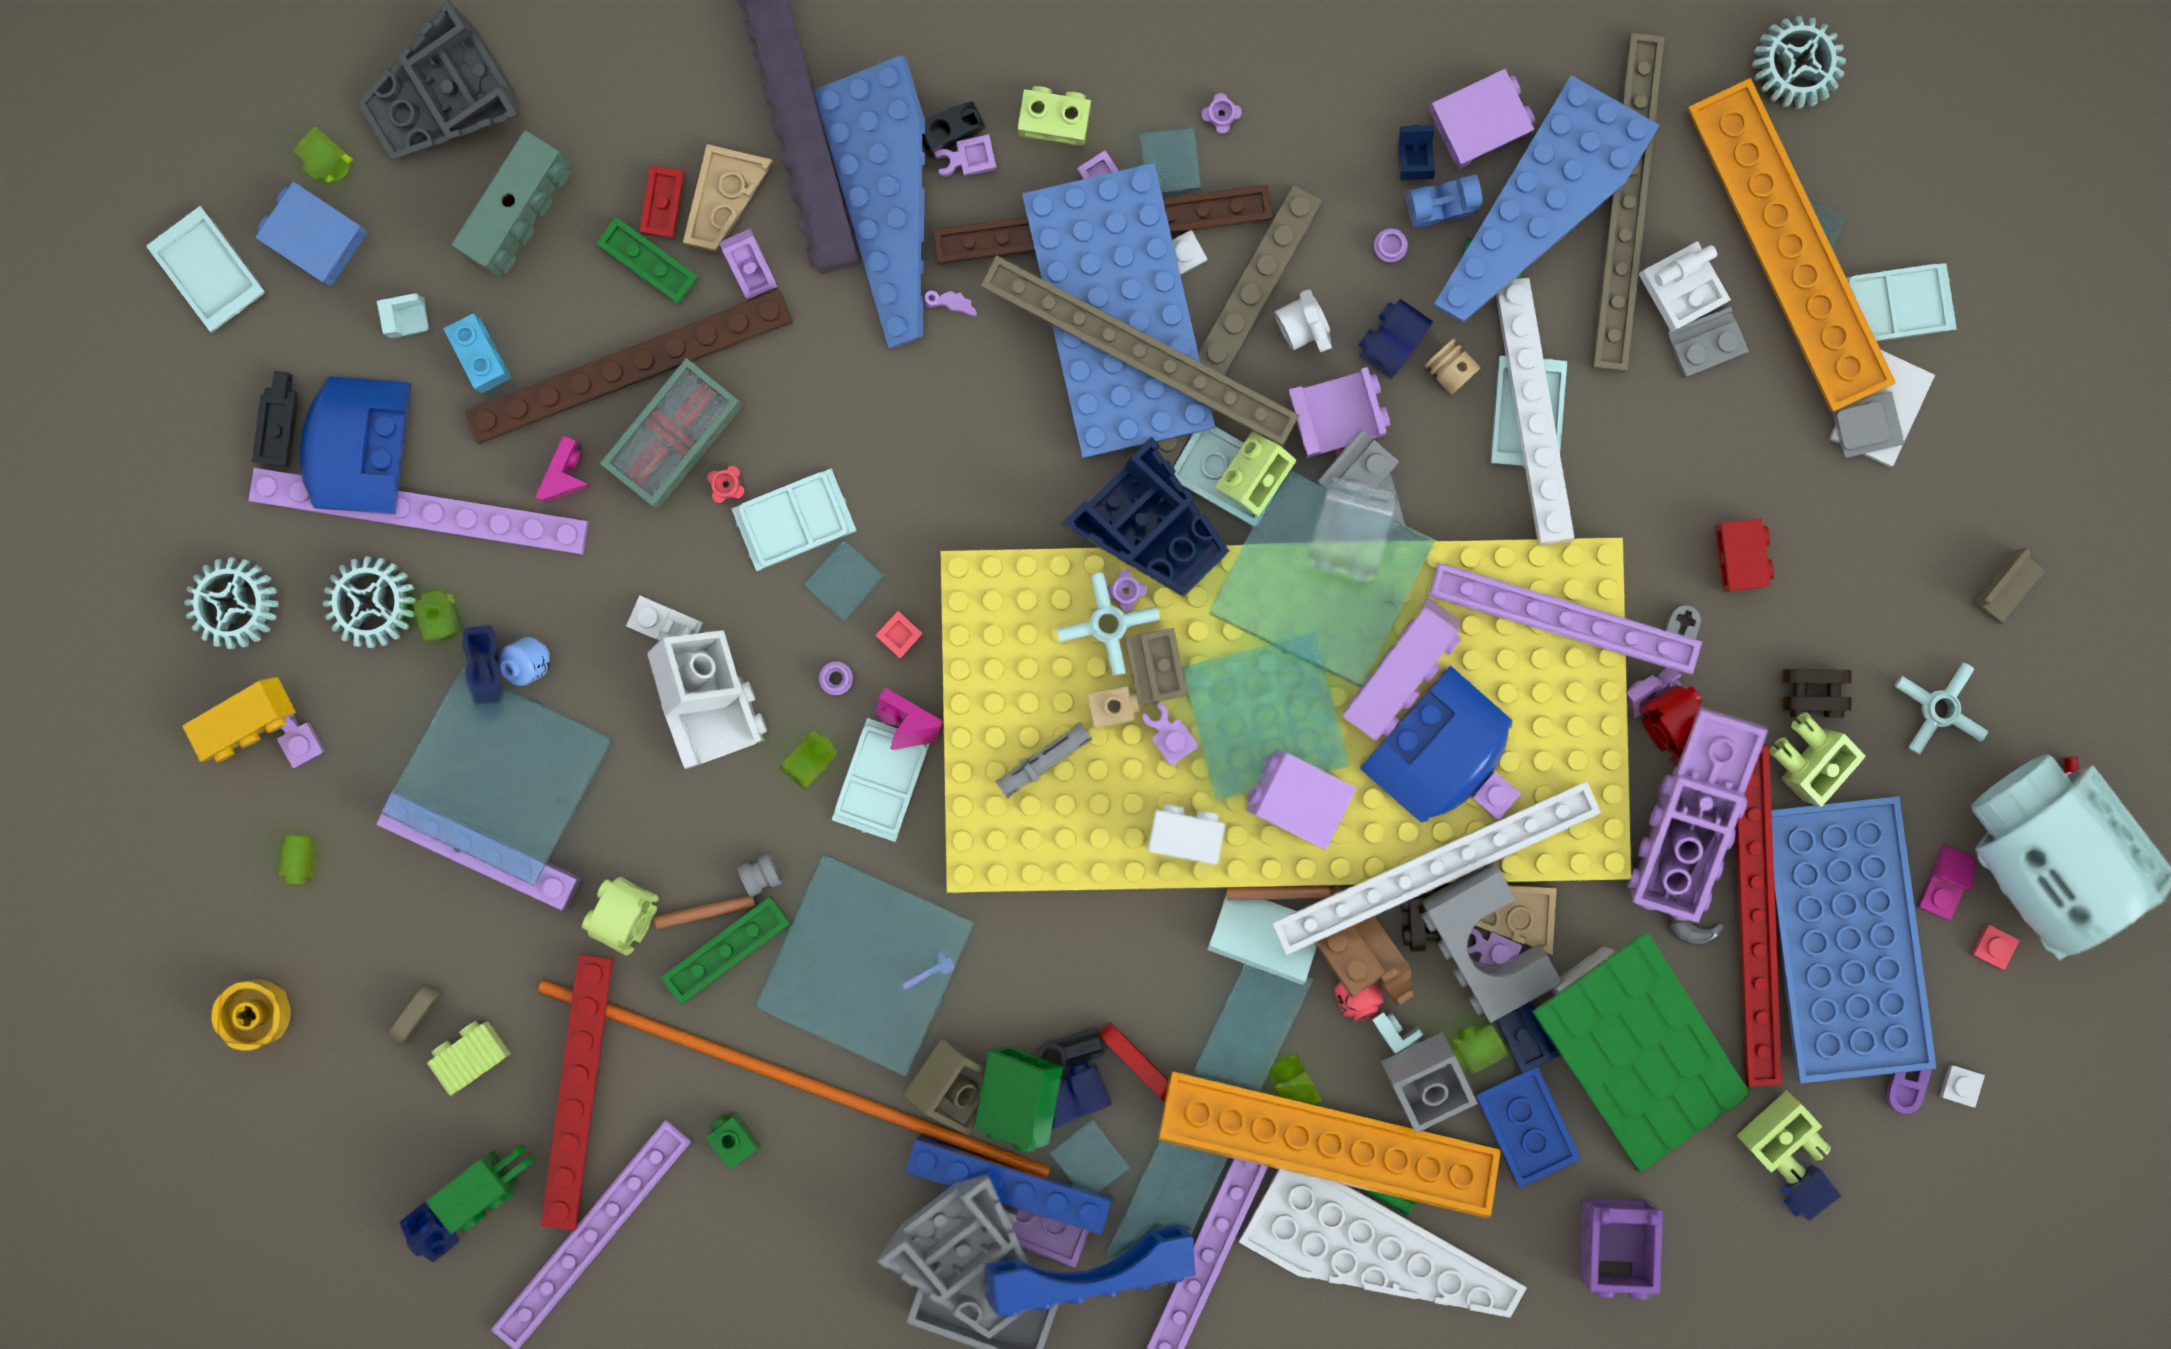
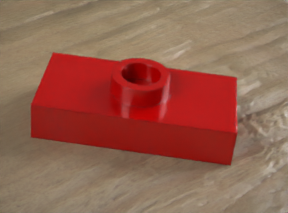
M650 166L639 230L641 234L675 239L685 178L684 171Z

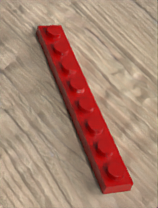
M578 954L541 1226L573 1231L577 1229L614 958Z

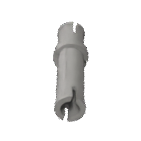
M1079 722L1035 755H1032L1027 760L1025 757L1021 759L1017 767L995 782L1008 799L1032 781L1034 783L1039 781V776L1080 747L1092 741V739Z

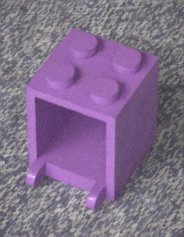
M1582 1198L1580 1281L1590 1291L1594 1292V1296L1614 1298L1616 1292L1629 1293V1297L1633 1299H1650V1294H1660L1663 1211L1651 1201ZM1599 1261L1631 1262V1275L1598 1274Z

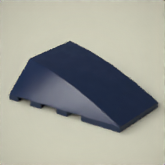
M1151 437L1130 457L1126 466L1088 503L1084 501L1061 525L1185 597L1228 554L1229 549L1206 515L1200 513L1193 502L1194 497L1188 489L1183 488L1175 476V469L1169 460H1164L1157 449L1159 447L1158 444Z

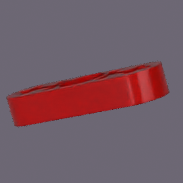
M1110 1022L1099 1033V1036L1165 1102L1169 1080Z

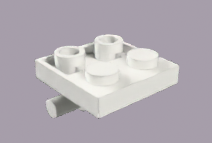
M1697 241L1639 273L1641 280L1671 333L1731 300L1709 262L1717 257V251L1712 245L1702 249Z

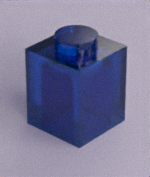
M1813 1164L1805 1169V1174L1802 1178L1799 1175L1796 1176L1799 1180L1794 1184L1787 1183L1780 1189L1787 1197L1783 1200V1203L1795 1217L1801 1215L1808 1221L1841 1197L1822 1170Z

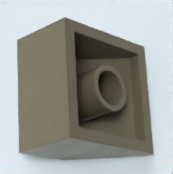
M941 1039L904 1093V1096L924 1114L968 1136L976 1123L986 1065L963 1049Z

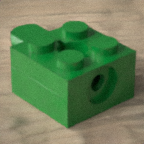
M523 1144L503 1160L493 1150L426 1201L450 1234H453L459 1228L465 1233L487 1216V1213L484 1211L486 1207L492 1212L514 1195L511 1188L518 1183L515 1176L535 1161L532 1155H530L511 1171L507 1168L509 1163L527 1150Z

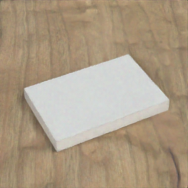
M1881 350L1896 383L1868 397L1888 392L1893 393L1905 442L1935 375ZM1835 425L1829 440L1840 444ZM1903 445L1861 455L1891 468Z

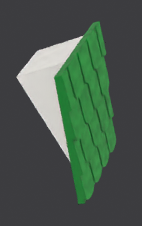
M1646 931L1618 951L1604 946L1561 975L1562 984L1551 989L1554 996L1532 1011L1639 1173L1655 1164L1660 1158L1682 1145L1691 1136L1710 1125L1715 1119L1751 1095L1720 1044L1697 1011L1692 1000L1676 978L1675 973Z

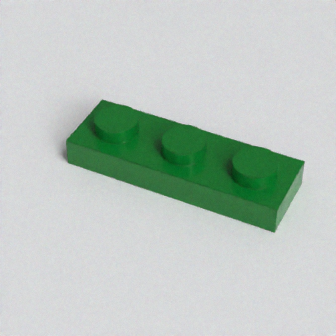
M617 217L613 219L596 242L600 248L679 305L699 279L696 274Z

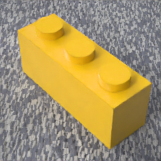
M277 676L254 683L182 725L200 762L215 759L216 763H219L235 755L233 749L239 745L245 748L261 740L259 734L265 730L267 733H271L286 725L285 719L295 714L296 711Z

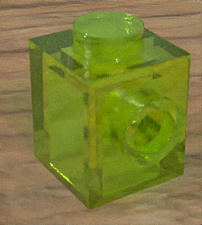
M316 126L292 150L305 162L301 168L316 181L322 177L330 184L334 180L338 181L345 176L350 168L348 164L353 160Z
M441 589L425 592L421 594L422 600L412 602L423 642L432 643L463 634L453 595L442 594Z
M1489 1022L1478 1028L1476 1024H1472L1458 1032L1459 1038L1453 1041L1457 1048L1453 1053L1461 1069L1463 1070L1467 1067L1468 1071L1472 1074L1509 1055L1494 1026Z

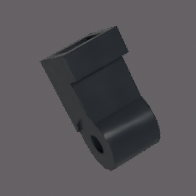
M967 102L925 119V134H922V143L929 158H932L937 150L946 149L956 144V141L968 139L981 132L986 126L974 102Z

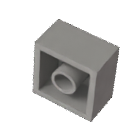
M1443 1032L1381 1061L1415 1133L1477 1104Z

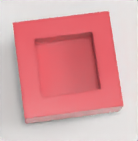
M897 611L875 636L901 659L920 639L923 633Z
M1985 924L1971 955L2000 970H2005L2020 940L1989 924Z

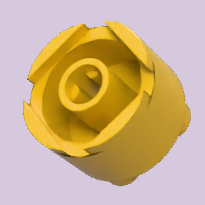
M251 979L233 984L219 995L214 1002L211 1019L214 1030L225 1041L224 1043L231 1048L248 1051L269 1045L280 1039L289 1025L291 1009L287 994L283 988L264 979ZM252 1009V1012L256 1013V1019L253 1020L252 1016H247V1010Z

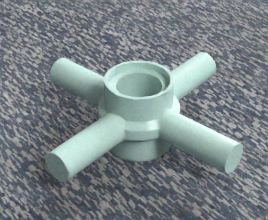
M1104 572L1091 575L1098 609L1092 614L1089 622L1057 628L1059 642L1094 635L1096 639L1106 643L1112 675L1125 674L1126 670L1119 639L1124 635L1127 627L1160 620L1158 607L1124 614L1117 607L1111 606ZM1113 615L1118 620V629L1114 633L1105 634L1099 629L1098 622L1102 616Z
M1963 662L1945 691L1939 690L1929 693L1902 675L1898 678L1894 687L1921 703L1922 715L1926 719L1909 745V750L1920 755L1937 727H1946L1951 724L1979 742L1985 739L1988 730L1961 714V704L1957 698L1975 670L1972 666ZM1940 699L1947 704L1948 708L1943 718H1940L1935 712V705Z

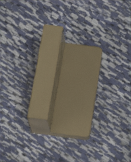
M2028 548L2015 550L1973 601L1974 604L1999 624L2007 619L2045 572L2042 567L2029 558L2032 552Z

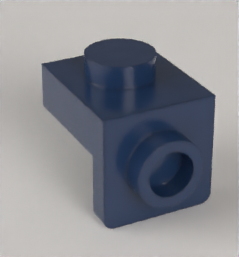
M1411 125L1400 127L1397 146L1400 180L1434 179L1433 126Z

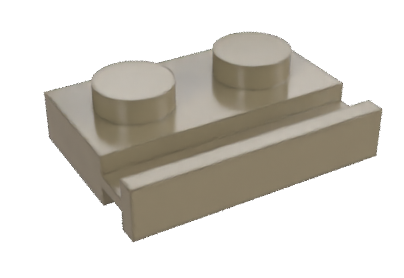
M1174 628L1125 638L1138 705L1188 696Z

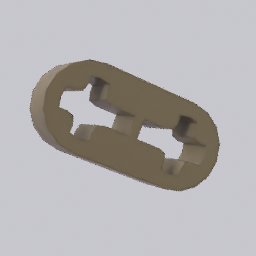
M425 984L392 1026L388 1036L400 1045H403L421 1024L441 994L430 985Z

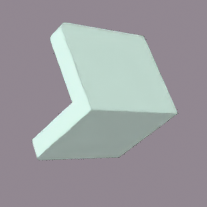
M414 293L377 301L383 334L390 339L430 330L425 300L419 294Z

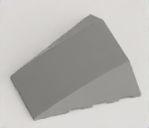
M988 1175L956 1182L901 1224L877 1259L878 1263L895 1271L900 1275L901 1279L911 1286L915 1285L934 1302L947 1307L953 1312V1315L988 1339L1025 1312L1021 1311L1019 1315L1014 1317L997 1316L988 1304L984 1264L1019 1258L1028 1263Z

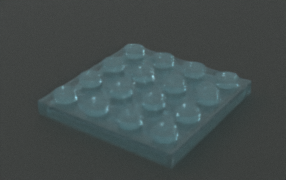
M1315 633L1182 667L1215 800L1250 792L1255 785L1259 784L1264 774L1262 767L1266 758L1273 754L1276 749L1284 751L1324 772L1349 766Z

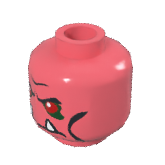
M1341 982L1334 988L1335 997L1345 1017L1353 1018L1355 1022L1373 1017L1380 1012L1379 1007L1382 1005L1384 998L1377 982L1352 998Z

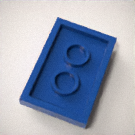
M1538 1066L1475 1093L1519 1188L1581 1160Z

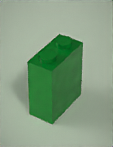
M1010 1046L988 1050L975 1129L987 1133L989 1139L1010 1142L1014 1144L1015 1149L1023 1152H1033L1035 1148L1049 1145L1063 1066Z

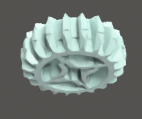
M1797 16L1793 24L1788 18L1783 19L1780 27L1774 24L1769 28L1770 35L1763 34L1759 40L1763 46H1757L1754 50V53L1760 58L1753 61L1752 67L1762 69V71L1755 75V80L1766 81L1761 87V92L1764 93L1771 89L1774 92L1770 98L1773 102L1780 96L1783 97V107H1788L1792 100H1794L1797 109H1801L1805 101L1810 107L1818 103V98L1825 101L1829 97V91H1835L1839 86L1835 79H1841L1844 76V71L1838 67L1846 63V58L1836 55L1844 49V45L1838 44L1834 46L1832 42L1837 38V33H1831L1827 36L1824 32L1827 30L1828 25L1825 23L1818 29L1815 28V18H1810L1806 25H1804L1801 16ZM1790 38H1800L1806 40L1807 43L1803 47H1795L1790 43L1785 45L1782 41ZM1816 48L1819 50L1823 59V70L1821 69L1822 65H1820L1815 59ZM1806 51L1802 59L1804 61L1802 67L1792 74L1796 66L1794 62ZM1774 54L1778 56L1776 60L1783 65L1784 73L1782 77H1780L1776 70ZM1795 78H1803L1807 81L1813 80L1817 84L1810 87H1796L1791 85V82Z
M366 556L363 560V566L358 559H352V571L348 567L341 565L339 571L343 577L340 578L335 575L330 577L331 582L336 584L335 589L329 587L324 589L326 594L332 595V601L325 600L322 603L324 607L333 608L332 612L325 615L326 620L337 619V622L331 628L332 631L339 632L344 629L341 639L349 641L353 637V645L361 647L365 641L368 648H375L377 640L382 646H386L389 644L387 634L393 639H399L400 633L396 628L400 627L405 630L409 628V624L403 621L404 616H415V612L407 610V604L413 605L417 602L416 598L406 597L407 593L414 590V586L411 584L402 586L408 575L402 572L395 576L398 565L391 563L386 568V560L383 558H378L374 565L372 557ZM367 575L380 576L376 583L372 582L364 590L352 585L355 581ZM388 584L394 594L393 611L385 602ZM346 595L354 602V609L351 613L353 618L351 620L345 608ZM359 595L372 597V602L381 610L368 608V604L364 601L365 599ZM374 615L387 620L376 629L362 630L359 628L363 622H367Z
M233 557L228 558L226 564L223 560L217 559L214 563L215 570L211 566L205 565L202 567L205 577L197 574L193 576L194 581L198 583L197 588L191 586L186 588L187 592L194 594L193 600L187 599L184 601L186 606L194 608V611L188 612L186 617L187 619L198 620L192 626L193 631L198 632L204 629L201 639L209 641L213 638V646L221 647L224 642L227 649H235L237 642L241 647H248L249 638L255 642L261 640L258 629L263 632L270 631L269 625L265 623L266 619L276 620L277 618L275 614L269 613L270 607L275 608L279 606L278 601L269 599V596L277 593V589L274 587L266 588L265 586L270 583L271 577L268 575L260 577L262 568L255 565L250 569L251 565L248 560L243 559L238 565L237 559ZM234 576L232 583L228 582L224 591L220 593L212 591L219 581ZM246 581L254 591L256 605L251 604L247 600L246 591L248 587L245 586ZM219 598L236 600L237 604L244 606L245 609L230 608L226 605V602L220 601ZM208 602L214 604L217 609L216 620L219 621L217 625L209 614ZM248 614L252 616L243 627L229 631L231 624H235L240 615Z

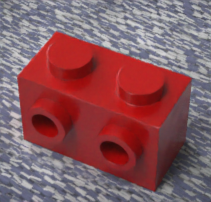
M1762 518L1715 525L1723 593L1771 586L1770 580L1774 579V566L1772 560L1767 559L1766 546L1770 544V534L1768 527L1763 526Z

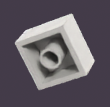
M724 630L665 637L647 653L665 716L726 708L742 694Z
M1163 804L1162 810L1155 809L1147 847L1148 851L1217 865L1225 823L1218 821V814L1197 810V815L1194 817L1184 815L1185 808Z

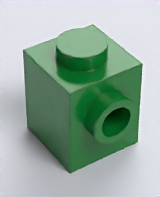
M737 1113L731 1118H728L726 1114L722 1115L709 1125L712 1132L705 1137L729 1170L733 1169L761 1146Z

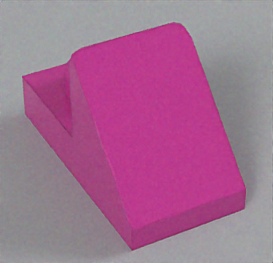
M563 435L538 489L536 498L548 503L591 487V485L568 475L570 469H576L581 459L580 443Z
M887 688L883 690L878 698L875 714L886 724L899 727L894 734L890 749H902L933 743L938 740L944 723L943 720Z
M1943 845L1916 906L1951 921L1964 890L1971 891L1973 888L1976 858Z

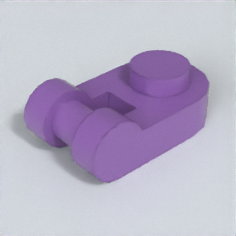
M1932 1069L1916 1071L1914 1081L1905 1079L1906 1072L1892 1073L1886 1090V1099L1889 1106L1902 1114H1910L1918 1110L1923 1102Z

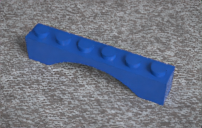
M922 1135L914 1141L905 1173L949 1187L956 1182L988 1175L1001 1203L1101 1235L1104 1231L1114 1198L1112 1195L1084 1186L1056 1181L1013 1169Z
M1182 1225L1149 1231L1137 1245L1121 1257L1103 1266L1086 1271H1048L1032 1266L1019 1258L984 1264L988 1304L997 1316L1001 1315L1003 1317H1014L1019 1315L1021 1311L1029 1309L1048 1310L1054 1304L1063 1302L1081 1303L1086 1301L1088 1297L1097 1295L1105 1297L1115 1296L1120 1291L1131 1288L1145 1290L1151 1288L1152 1284L1160 1282L1179 1283L1185 1277L1196 1275L1193 1236Z

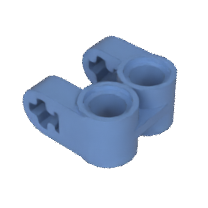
M1476 175L1458 178V180L1444 183L1438 187L1424 186L1411 189L1405 194L1412 228H1422L1438 224L1444 220L1451 221L1469 217L1478 213V209L1482 205V192Z

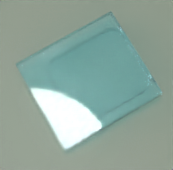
M1194 128L1140 134L1144 165L1155 163L1161 193L1201 189Z
M844 540L804 586L845 621L884 578V575Z
M1093 1119L1050 1152L1051 1156L1073 1184L1100 1192L1130 1169L1128 1163Z

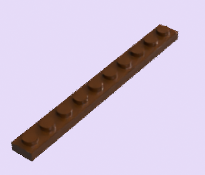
M1268 185L1163 198L1171 234L1272 220ZM1028 217L933 229L938 265L993 258L996 255L1000 257L1035 252Z
M779 289L465 411L476 442L481 444L675 369L686 358L693 362L793 322Z

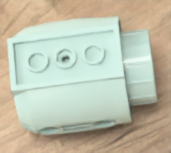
M2043 754L2017 768L1994 784L1971 806L1974 814L1988 831L1975 848L1979 861L1985 868L1991 871L2003 893L2008 896L2022 918L2040 936L2044 947L2049 952H2053L2058 960L2068 955L2083 952L2113 936L2147 910L2163 902L2171 889L2170 865L2093 765L2066 776L2049 754Z

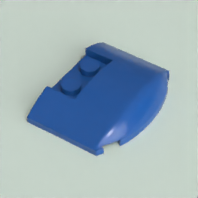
M328 377L324 382L325 385L316 394L309 407L301 435V476L303 484L311 497L310 502L316 509L396 514L411 384L409 382Z
M1450 665L1359 768L1419 822L1429 821L1428 818L1452 811L1470 798L1485 783L1504 753L1509 727L1511 728L1512 719Z

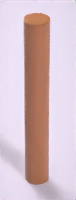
M1330 885L1227 887L1228 900L1315 899L1330 897Z
M742 896L654 916L656 929L755 908L756 900L754 896Z

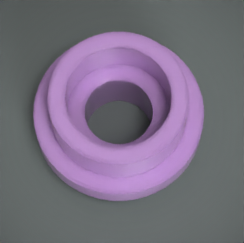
M838 661L830 662L821 669L819 683L825 692L831 695H841L852 686L853 674L846 664ZM834 672L841 673L843 677L842 682L838 685H834L830 681V676Z

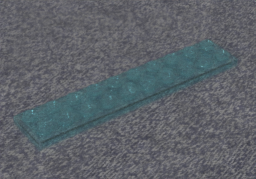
M1244 964L1191 1076L1260 1092L1313 979L1307 976L1304 985ZM1159 1141L1104 1258L1113 1261L1121 1257L1137 1245L1149 1231L1182 1225L1192 1234L1228 1157ZM1160 1282L1157 1284L1166 1288L1168 1283Z

